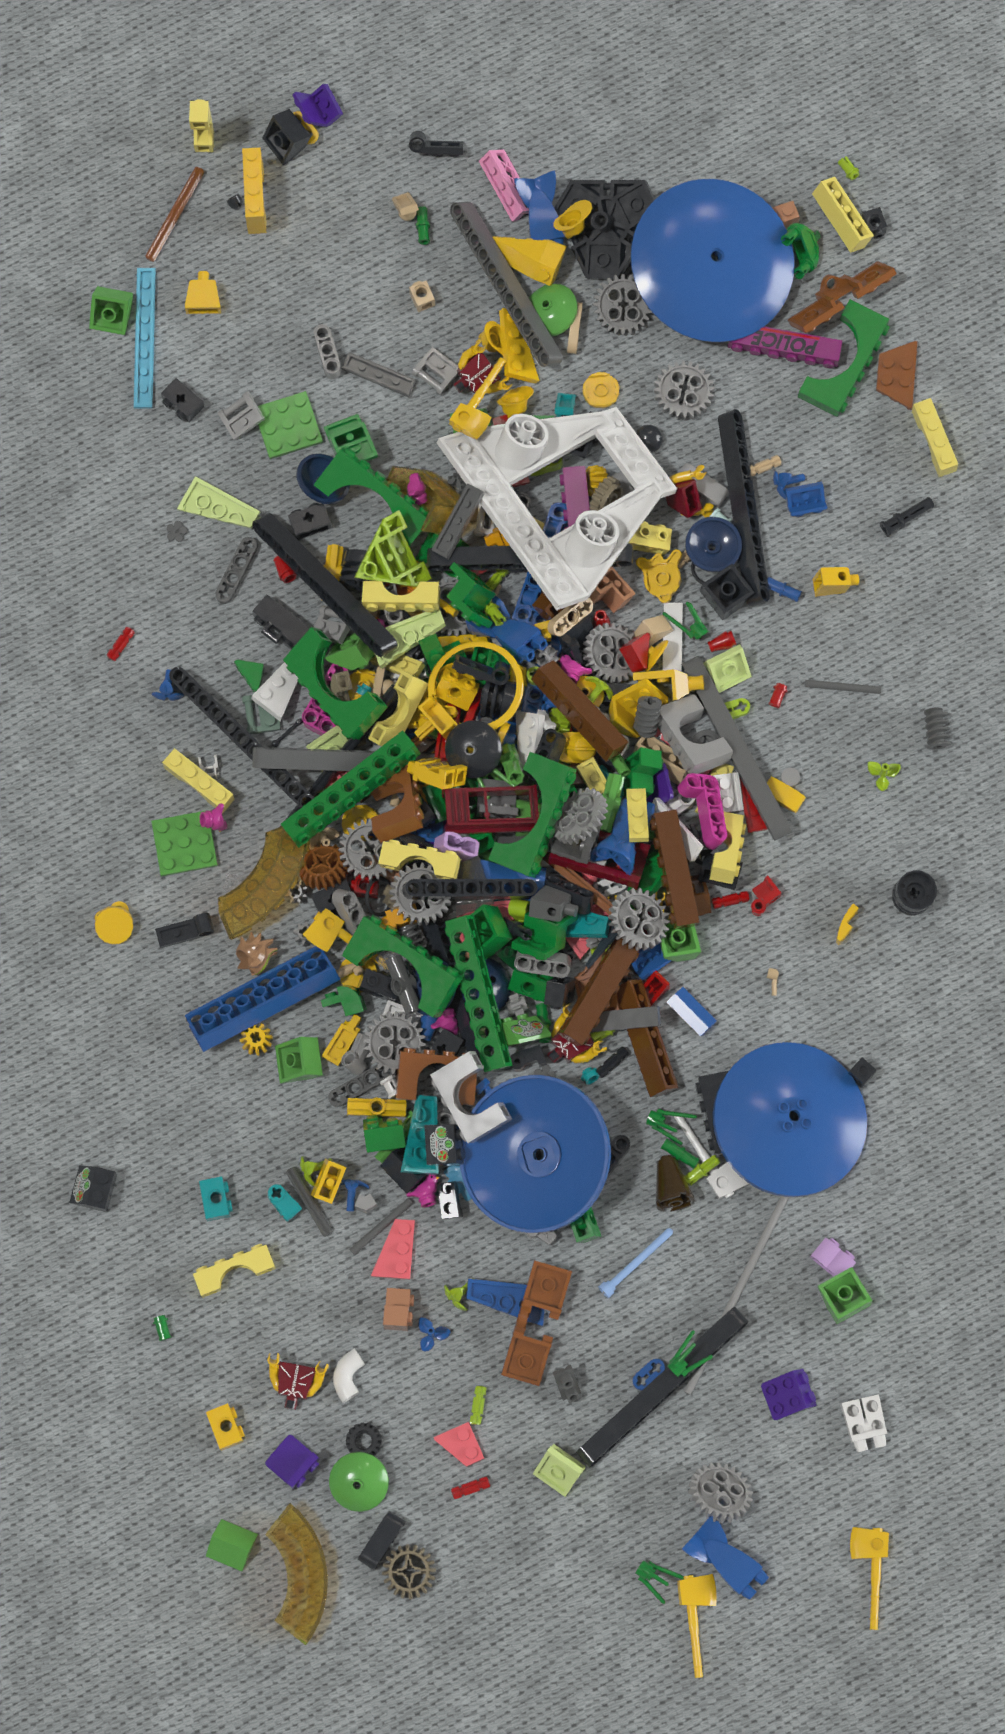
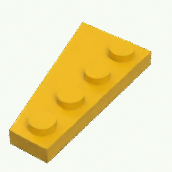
M502 308L499 311L503 358L506 360L504 374L510 378L537 383L540 380L530 348L507 309Z

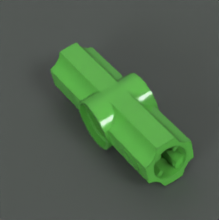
M506 743L502 745L500 762L504 767L508 782L518 785L523 782L524 766L520 761L516 746Z
M608 774L604 793L602 792L603 797L607 800L608 806L606 809L608 812L603 814L606 819L600 821L603 824L600 830L611 833L615 814H617L620 806V795L625 777L618 774Z

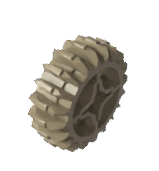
M406 1544V1551H403L402 1547L398 1546L400 1553L397 1554L392 1550L391 1553L394 1555V1558L392 1559L390 1556H387L386 1559L390 1561V1564H383V1567L388 1568V1571H383L382 1575H389V1578H386L384 1583L391 1582L392 1584L388 1586V1590H392L395 1587L396 1590L393 1594L396 1596L401 1591L402 1599L405 1598L406 1593H409V1599L413 1598L412 1593H416L417 1598H419V1590L421 1589L426 1594L427 1590L424 1586L427 1585L431 1588L433 1585L428 1580L436 1579L435 1576L430 1575V1572H436V1568H430L431 1565L435 1564L434 1560L427 1561L431 1555L428 1553L423 1556L424 1548L419 1553L416 1552L417 1545H414L413 1551L410 1550L409 1544ZM411 1555L420 1558L426 1568L413 1566ZM405 1556L404 1567L393 1570L396 1561ZM408 1561L412 1567L411 1569L419 1571L411 1574L410 1582L409 1578L406 1577L407 1574L399 1573L407 1570ZM426 1574L422 1583L413 1588L414 1577ZM393 1576L405 1577L407 1588L399 1586Z

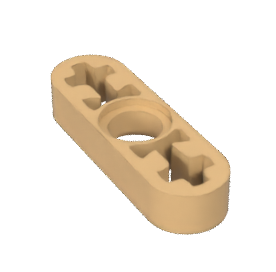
M578 302L577 316L570 326L567 353H577L583 303Z
M588 598L585 601L563 609L549 621L548 632L555 636L564 635L591 613L593 609L592 600ZM572 611L573 619L568 621V614Z

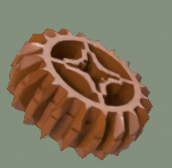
M321 843L320 847L314 846L313 850L307 849V854H302V859L299 860L298 871L301 880H303L306 886H310L311 889L317 888L319 891L322 888L327 890L330 886L334 888L336 883L341 884V879H346V874H349L347 871L349 866L343 867V863L346 860H340V856L344 853L339 852V847L336 844L324 846Z

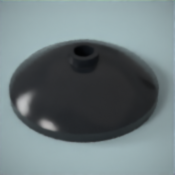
M466 721L457 725L449 733L445 743V755L450 766L461 764L468 766L466 778H480L491 773L499 764L502 756V743L499 735L490 725L481 721ZM469 746H472L474 749L472 753L468 752Z

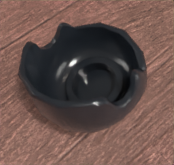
M643 425L636 431V434L650 453L657 451L661 447L663 437L661 431L656 426Z

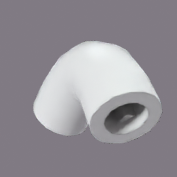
M355 1348L338 1361L333 1372V1385L342 1403L349 1401L359 1394L358 1389L353 1383V1374L364 1366L365 1363Z

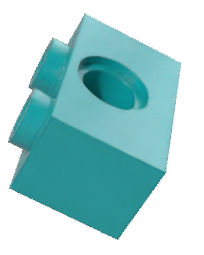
M222 1176L200 1180L199 1184L207 1222L229 1218V1212H232L233 1208L231 1200H227L226 1193H229L228 1182L224 1181ZM215 1194H219L222 1196V1199L219 1203H213L211 1201L212 1197Z

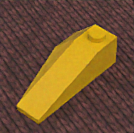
M493 236L494 241L510 267L549 286L556 280L567 246L548 239L533 240L532 238L516 239L515 237Z

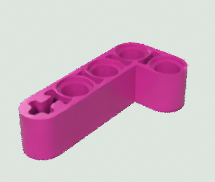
M332 664L325 675L327 685L331 684L332 674H335L336 670L343 669L344 672L348 671V669ZM311 698L302 714L303 724L307 729L322 736L327 732L323 730L325 725H331L332 728L336 725L330 720V717L325 715L326 712L316 705L317 700ZM314 716L316 718L314 722L306 721L307 717Z
M690 773L678 785V792L683 797L696 798L703 842L707 848L715 850L727 838L719 784L717 779L711 775Z

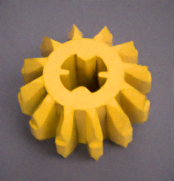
M593 465L588 466L586 469L588 496H592L599 483H603L604 478H607L608 474L603 466Z
M262 1023L259 1028H257V1025H254L252 1029H246L248 1032H241L244 1038L240 1039V1043L244 1044L243 1050L249 1049L248 1053L250 1055L255 1050L256 1055L259 1056L260 1049L266 1053L267 1050L264 1046H272L269 1040H272L273 1036L268 1035L270 1029H264V1024ZM256 1035H259L260 1041L254 1043L252 1037L256 1038Z

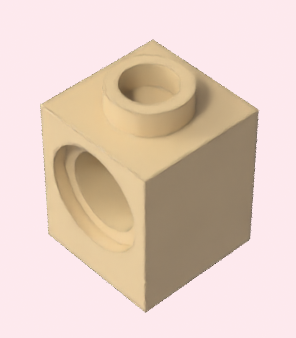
M417 281L409 287L411 298L418 312L435 306V299L427 281ZM419 293L426 294L425 297H418L417 295Z

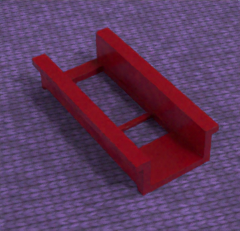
M536 785L442 789V798H445L447 818L445 832L457 834L530 832L539 819ZM529 795L531 817L489 819L490 813L488 812L487 796ZM484 796V817L486 819H470L469 797Z
M600 830L597 844L611 833ZM642 842L635 844V864L631 876L626 874L621 868L616 870L589 861L587 864L579 863L554 853H550L548 864L565 867L637 890L650 845Z

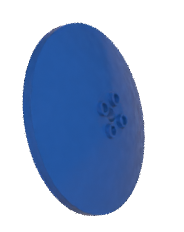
M791 1042L773 1043L746 1054L727 1072L718 1088L714 1101V1132L719 1148L728 1164L742 1179L752 1186L777 1196H809L824 1191L836 1184L857 1162L862 1152L867 1132L865 1103L853 1077L832 1056L805 1044ZM791 1111L798 1114V1121L790 1119L789 1113Z
M526 1075L499 1084L476 1104L471 1114H479L494 1104L503 1102L512 1120L474 1143H467V1141L462 1140L465 1159L464 1164L460 1165V1170L465 1187L474 1203L486 1216L508 1229L526 1233H543L565 1227L585 1214L597 1200L605 1185L611 1160L610 1138L605 1121L593 1101L579 1088L564 1080L544 1075ZM539 1149H542L544 1152V1157L541 1160H538L535 1155Z

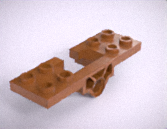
M877 261L854 277L845 274L841 277L828 274L822 279L820 291L815 293L817 301L789 318L788 322L792 327L804 333L812 332L816 329V326L829 321L833 315L844 309L842 302L838 300L839 298L851 291L853 296L859 299L867 293L874 292L882 283L889 282L897 273L893 267ZM830 279L835 281L832 288L827 287V282Z
M534 1260L501 1375L533 1385H540L553 1337L543 1334L542 1341L524 1336L527 1320L532 1306L549 1310V1318L559 1319L572 1271Z

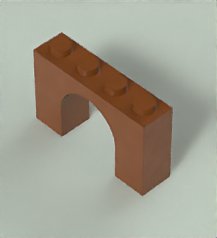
M408 764L400 772L386 780L383 785L371 792L376 801L396 793H404V797L398 806L371 818L373 833L380 843L423 828L422 819H424V814L420 807L422 799L419 795L421 788L418 781L412 780L413 774L407 773Z
M404 1048V1051H399L395 1098L416 1100L420 1072L430 1064L442 1063L447 1065L460 1056H455V1052L451 1051L435 1054V1050L424 1049L423 1053L416 1052L415 1048ZM477 1073L462 1083L459 1089V1101L461 1104L474 1105Z

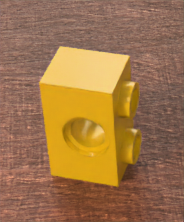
M445 668L435 687L436 697L468 711L480 684Z
M325 1158L311 1195L332 1204L346 1167Z
M227 1403L206 1412L221 1451L243 1442L242 1437L245 1434L242 1426H237L235 1422L238 1416L234 1406L230 1408ZM225 1421H229L232 1424L231 1429L227 1432L221 1430V1425Z

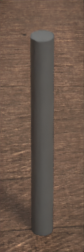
M805 679V687L881 693V686Z
M407 1198L349 1250L355 1255L408 1209L413 1202Z

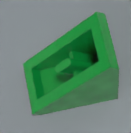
M237 659L234 661L235 667L255 693L262 685L265 670L264 664Z

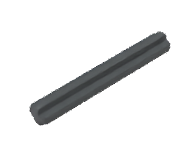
M295 1167L286 1171L287 1176L324 1237L330 1235L333 1231Z

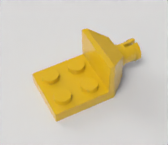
M676 669L633 673V681L638 682L645 678L650 682L653 679H657L658 683L670 682L669 678H671L673 700L682 699L693 690H704L703 675L688 676V674Z
M647 678L615 694L611 698L609 707L610 722L622 735L634 738L640 737L633 726L640 697H657L662 701L661 706L669 703L668 697Z

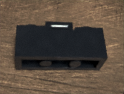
M268 595L252 611L254 621L260 626L265 625L261 633L275 644L282 638L283 644L289 649L294 647L310 629ZM273 628L278 632V635H275L270 629Z

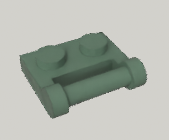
M252 695L242 697V702L245 704L248 726L246 730L250 734L281 730L280 721L259 705L261 726H255L252 703L255 702L251 699Z

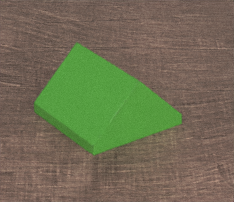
M221 1519L211 1537L206 1557L243 1571L258 1534Z

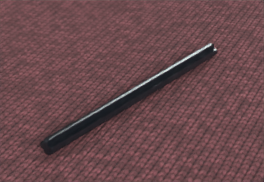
M392 684L381 697L387 706L398 695L394 689L395 684ZM377 720L359 740L348 739L340 750H355ZM324 770L308 791L314 797L318 796L337 771ZM296 805V807L292 810V812L288 815L286 819H288L291 815H293L301 808L298 805ZM282 826L276 831L282 838L288 835Z

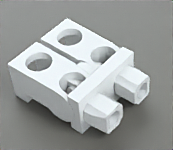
M879 1394L861 1398L860 1401L857 1399L840 1404L850 1441L854 1443L857 1453L868 1450L866 1439L873 1438L875 1448L886 1446L885 1435L887 1430Z

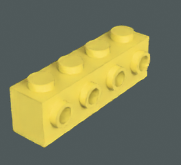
M835 177L821 181L812 193L815 200L850 253L865 248L874 235Z
M644 521L628 543L633 545V550L665 555L670 551L672 529L666 528L665 525L661 524L649 525L648 522Z

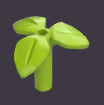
M593 676L585 678L586 681L596 684L595 689L588 696L592 703L602 691H605L609 700L612 698L613 692L604 681Z
M869 761L867 764L871 775L880 776L876 780V786L880 791H885L889 787V781L886 776L895 777L901 768V765L896 763L889 765L884 763L882 767L879 763Z
M301 1156V1171L304 1172L305 1180L314 1187L315 1183L312 1181L311 1174L321 1170L324 1161L318 1163L312 1161L304 1162V1156Z
M467 1283L450 1291L444 1285V1291L448 1300H452V1304L456 1308L467 1311L468 1309L460 1303L462 1296L467 1293Z

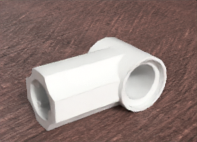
M679 793L666 805L670 810L677 809L679 816L694 805L695 798H691L692 800L689 803H684L681 800L683 796Z

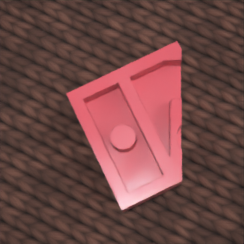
M469 1422L434 1437L437 1443L466 1467L485 1459Z

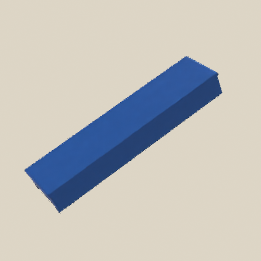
M315 946L187 1013L185 1017L194 1037L204 1052L341 979L325 952ZM321 952L318 958L311 959L313 953ZM304 961L301 967L294 968L296 962ZM279 971H287L284 976L277 977ZM262 980H270L267 985L260 986ZM245 989H253L250 994L243 995ZM228 998H236L231 1004H225ZM218 1006L217 1011L208 1013L211 1007ZM195 1015L201 1016L197 1022H191Z

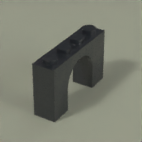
M728 1071L699 1076L698 1082L695 1083L696 1092L701 1094L702 1101L699 1102L700 1110L706 1116V1120H703L705 1132L709 1131L711 1138L707 1139L710 1151L713 1150L714 1155L722 1154L714 1132V1101L718 1088Z

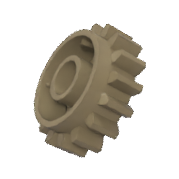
M611 476L604 478L603 483H599L598 488L595 489V493L592 495L593 500L590 502L591 506L589 509L598 511L621 498L622 487L621 483H619L620 481Z

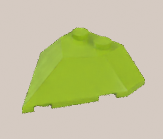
M400 510L382 519L354 578L417 587L419 582H426L432 579L425 563L416 562L402 533V530L407 528V525Z

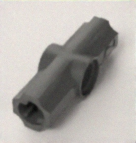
M396 955L385 960L392 977L391 989L395 995H399L406 1015L421 1010L418 1008L420 1002L415 991L417 987L416 979L408 973L402 956Z

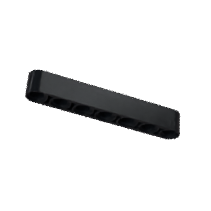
M411 879L403 886L402 892L404 897L411 900L529 899L537 892L538 887L532 879ZM428 885H433L436 888V893H430L427 889ZM447 885H452L455 888V893H449ZM466 885H471L474 888V893H468ZM485 885L492 886L493 893H487ZM504 885L511 886L512 893L505 892ZM523 885L530 886L531 893H526L523 890ZM408 886H415L417 889V893H410L408 890Z

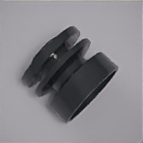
M348 549L344 553L342 565L345 568L341 569L339 582L348 590L362 592L363 581H372L354 578L367 552L366 550Z
M486 681L480 697V716L486 717L488 709H490V718H494L496 710L500 711V717L506 713L515 697L516 682L507 681L503 689L501 685L495 684V687H492L493 683ZM515 714L508 720L509 722H513Z
M913 870L904 874L892 890L894 906L899 912L909 916L922 914L930 907L937 896L935 880L926 872ZM911 891H913V894H917L914 899L913 896H909Z

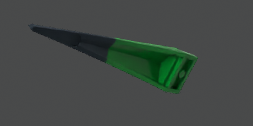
M654 845L650 846L638 885V889L641 888L642 893L649 890V896L655 894L662 886L661 876L663 872L662 868L658 867L657 857H659L658 849H655ZM610 926L608 937L601 939L586 963L588 969L618 936V933H612L615 929L614 926Z

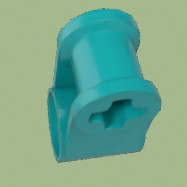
M274 1184L268 1189V1199L281 1216L283 1215L286 1222L302 1210L298 1202L281 1185ZM274 1190L276 1192L281 1191L280 1198H278L277 1196L274 1198L272 1197Z

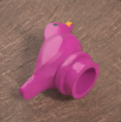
M413 473L409 476L410 482L407 486V493L416 500L415 503L417 505H421L427 501L426 486L421 481L420 475Z
M563 655L558 660L561 663V669L575 684L579 681L580 676L592 673L591 668H584L572 660L569 655Z
M219 803L212 811L201 812V826L218 830L219 832L226 830L227 823L222 816L224 804Z
M448 1007L444 1010L442 1016L431 1025V1029H446L452 1034L458 1035L459 1027L457 1025L458 1021L455 1018L454 1008Z
M428 1175L424 1182L413 1192L406 1194L407 1197L419 1198L418 1201L421 1203L422 1208L435 1205L437 1203L435 1195L437 1181L440 1177Z

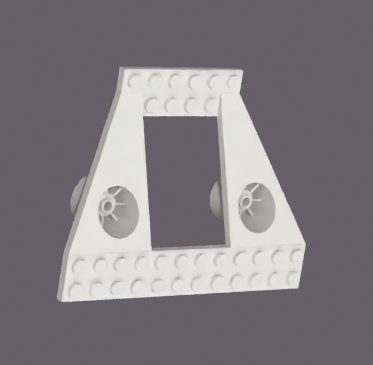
M617 407L601 412L547 419H537L527 414H515L508 418L505 424L487 426L486 430L477 440L462 432H456L440 437L437 441L438 446L466 485L468 483L485 492L480 501L481 506L556 610L587 600L659 499L675 494L677 490L671 479ZM597 437L635 490L598 511L583 512L578 516L574 525L548 539L511 485Z

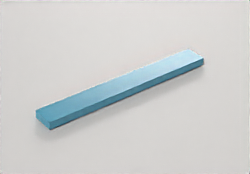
M137 268L134 409H153L156 268Z

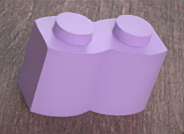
M445 832L435 838L434 848L442 853H445L446 850L456 852L461 859L460 862H466L478 856L479 842L470 837L462 838L454 832Z
M825 1238L811 1254L810 1258L833 1277L856 1264L854 1261L855 1257L847 1250L843 1252L836 1240Z

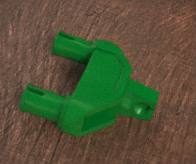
M792 223L787 228V232L781 237V240H784L782 244L785 246L793 244L799 260V266L794 269V276L797 279H802L818 265L819 246L817 241L821 235L819 230L812 231L803 224Z

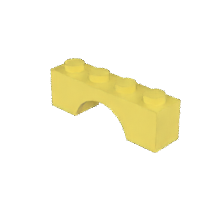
M202 99L190 101L189 124L190 129H193L195 152H213L214 128L209 102Z
M929 398L913 404L912 414L918 428L922 430L926 437L932 462L938 476L942 477L956 472L958 462L932 399Z
M363 581L362 605L371 612L377 610H386L388 612H395L396 610H405L406 612H414L415 610H423L425 612L439 611L441 589L439 582H419L416 589L411 593L394 595L386 590L382 581Z
M402 670L394 686L398 694L396 710L388 719L376 722L368 739L383 746L402 730L405 732L428 687V683Z
M175 748L162 762L168 772L190 785L214 808L219 803L224 804L222 814L235 800L234 795Z
M724 812L727 838L723 842L727 845L728 849L714 854L709 880L732 884L734 877H738L740 866L737 863L741 861L742 852L739 849L743 847L744 838L741 835L745 833L746 824L743 823L744 815Z
M389 840V842L383 841L378 864L381 868L400 871L406 863L412 860H424L433 866L437 879H457L461 859L453 851L446 850L445 853H442L433 847L422 849L416 844L408 843L406 846L401 845L399 841Z
M255 1245L251 1247L249 1252L244 1253V1251L233 1254V1258L229 1260L223 1258L214 1262V1266L209 1268L202 1266L196 1269V1273H193L202 1298L221 1291V1283L224 1276L235 1268H247L257 1276L276 1269L267 1245Z

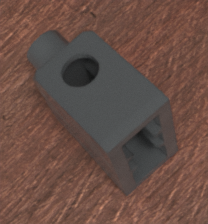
M547 885L540 889L530 901V917L560 922L566 915L576 917L578 913V906L571 904L570 894Z

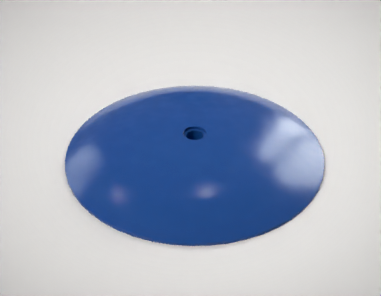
M691 180L665 191L646 209L633 235L631 267L642 299L652 313L669 328L684 336L700 341H734L747 337L763 328L777 315L784 305L794 276L792 243L789 246L782 244L784 240H781V237L787 232L782 220L773 208L753 191L725 180ZM711 255H716L718 257V261H714L711 258Z

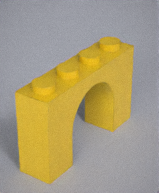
M261 147L242 148L245 218L248 234L267 233L263 197L264 168Z

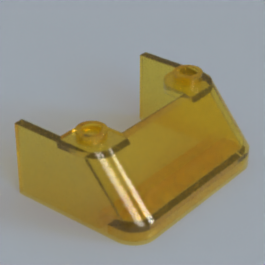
M392 466L386 480L390 484L395 483L401 489L400 491L405 495L408 494L409 476L413 473L420 475L421 481L426 486L427 501L419 506H424L429 510L421 530L440 535L460 495L439 475L430 470Z

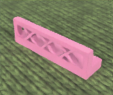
M504 149L489 150L479 160V163L511 221H518L524 214H529V208L525 207L514 187V179L520 177Z

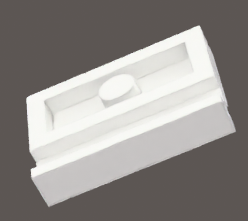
M739 773L713 775L719 784L723 811L734 812L744 810Z

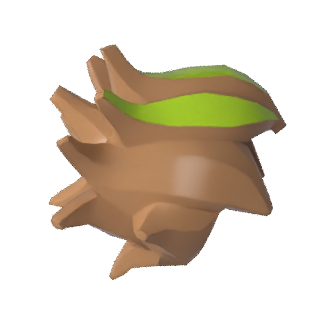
M250 932V936L246 941L240 937V944L236 949V955L241 961L237 968L249 969L252 976L264 972L270 958L278 953L275 952L278 950L277 948H268L273 943V939L260 941L261 932L256 937Z

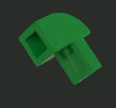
M350 985L336 987L338 994H336V991L327 993L325 998L321 1000L322 1007L341 1002L345 1016L367 1010L360 991Z

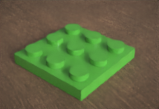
M306 391L258 406L265 418L258 426L269 459L323 443Z
M201 812L151 821L161 877L218 866L211 828L201 826Z

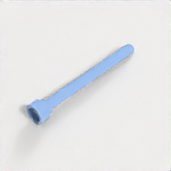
M671 1228L666 1229L611 1281L608 1280L598 1286L599 1290L604 1292L607 1298H610L614 1294L615 1287L673 1234V1230Z

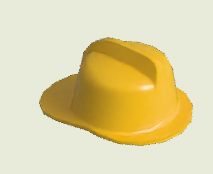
M580 200L575 202L555 219L553 223L554 228L562 231L568 239L581 233L585 228V218L592 210L590 201Z
M489 321L485 324L484 331L479 335V339H481L483 346L486 345L485 349L488 352H499L503 355L501 327L497 322Z
M530 386L511 389L497 401V404L501 405L504 414L508 418L515 414H522L527 410V401L534 393V389Z
M579 732L562 733L566 737V745L559 760L567 763H583L594 757L596 750Z

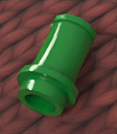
M165 1315L153 1318V1324L156 1326L159 1341L172 1338L167 1325L168 1318Z

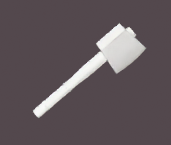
M674 1116L691 1142L690 1144L695 1148L701 1161L704 1162L710 1158V1155L703 1148L684 1117ZM728 1162L719 1169L716 1166L710 1170V1176L706 1179L719 1199L723 1197L727 1199L734 1195L735 1191L749 1184L732 1169Z

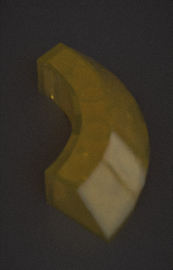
M282 826L265 833L263 852L253 871L232 891L218 897L219 915L230 940L252 930L251 927L259 921H265V917L273 909L277 910L285 901L283 897L289 889L293 890L299 879L298 874L302 867L305 866L304 858L306 852H309L310 840L298 848Z
M289 1503L265 1534L281 1553L287 1571L288 1587L286 1598L281 1611L274 1621L304 1645H307L314 1635L324 1612L328 1590V1573L324 1552L315 1531L302 1513Z

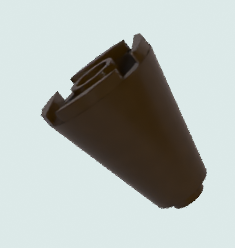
M671 1155L660 1157V1160L657 1161L656 1175L657 1210L665 1212L664 1208H671L670 1212L691 1206L690 1202L695 1201L694 1195L676 1158Z

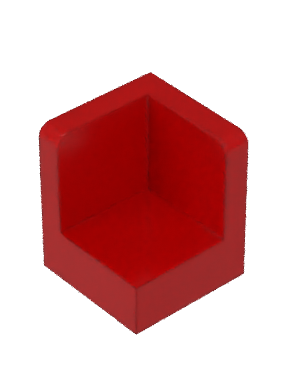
M768 875L764 878L763 882L752 889L756 897L766 903V907L779 899L782 894Z

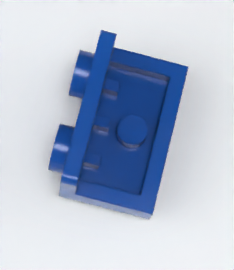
M822 481L785 489L787 508L791 516L800 517L806 513H820L828 509Z
M659 943L652 949L650 947L645 951L642 948L639 949L638 958L630 965L640 979L645 980L654 971H658L671 962V960L664 959Z

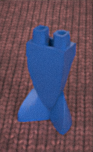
M555 170L535 179L515 178L514 184L517 192L529 208L530 238L533 240L548 239L563 245L564 234L562 231L556 230L553 224L555 219L558 218V214L552 205L556 188Z
M497 596L492 599V602L499 606L500 612L506 617L505 622L502 620L503 625L496 626L489 616L487 617L493 622L489 628L483 625L479 627L472 620L470 622L465 621L467 628L472 634L496 638L519 663H522L524 660L530 662L534 659L535 650H544L548 647L547 641L542 636L540 629L523 621L511 620L504 603Z
M623 798L620 803L612 834L593 849L590 861L596 862L612 858L626 874L631 876L635 864V844L637 842H629L627 799ZM647 802L648 830L650 829L649 820L652 819L651 817L655 812V804Z
M481 859L466 861L465 865L466 872L475 873L474 879H532L537 884V892L544 887L546 867H541L540 872L533 878ZM466 885V891L474 893V888L471 885ZM485 885L486 892L493 893L492 886ZM504 885L505 892L512 893L511 886ZM523 885V890L526 893H531L530 886ZM530 897L529 899H519V900L531 901V898H532V897Z
M713 1516L706 1520L697 1533L682 1548L691 1557L702 1562L712 1563L727 1585L737 1595L741 1594L748 1600L757 1592L749 1583L754 1579L762 1586L769 1578L758 1562L728 1544L721 1524L718 1520L713 1522Z

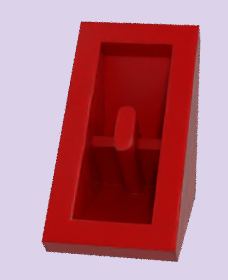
M648 632L634 637L619 648L633 673L647 669L650 633Z
M657 970L653 972L644 984L651 1006L670 987V983Z

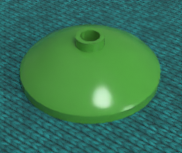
M561 284L545 285L537 289L529 297L551 337L563 333L573 324L578 312V302L574 293L568 287Z
M352 1452L344 1455L334 1464L330 1472L329 1486L334 1499L341 1506L351 1511L362 1512L373 1509L381 1503L388 1491L389 1477L385 1466L378 1458L365 1452ZM354 1482H359L361 1487L356 1488Z

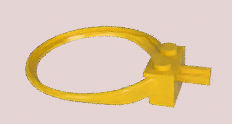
M486 641L466 642L449 650L433 668L428 681V698L418 706L419 710L428 720L414 732L417 737L422 741L433 730L437 729L446 740L449 733L458 725L433 697L436 696V679L443 664L453 654L470 647H485L496 651L507 659L514 670L516 677L514 700L506 713L499 719L488 723L494 730L504 725L517 711L524 690L522 671L515 658L501 646Z

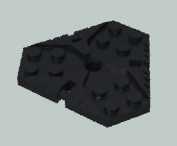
M570 180L554 209L559 217L571 205L580 200H588L592 204L591 213L585 218L584 230L569 239L567 238L568 241L573 243L571 249L585 278L614 279V275H617L618 279H620L621 274L625 272L628 264L631 262L632 241L630 243L628 239L631 235H634L639 220L649 205L655 200L646 180H611V183H607L605 180ZM607 190H610V196H607ZM606 218L605 224L601 226L602 220ZM581 236H583L584 239L581 240V241H579L578 238H580Z

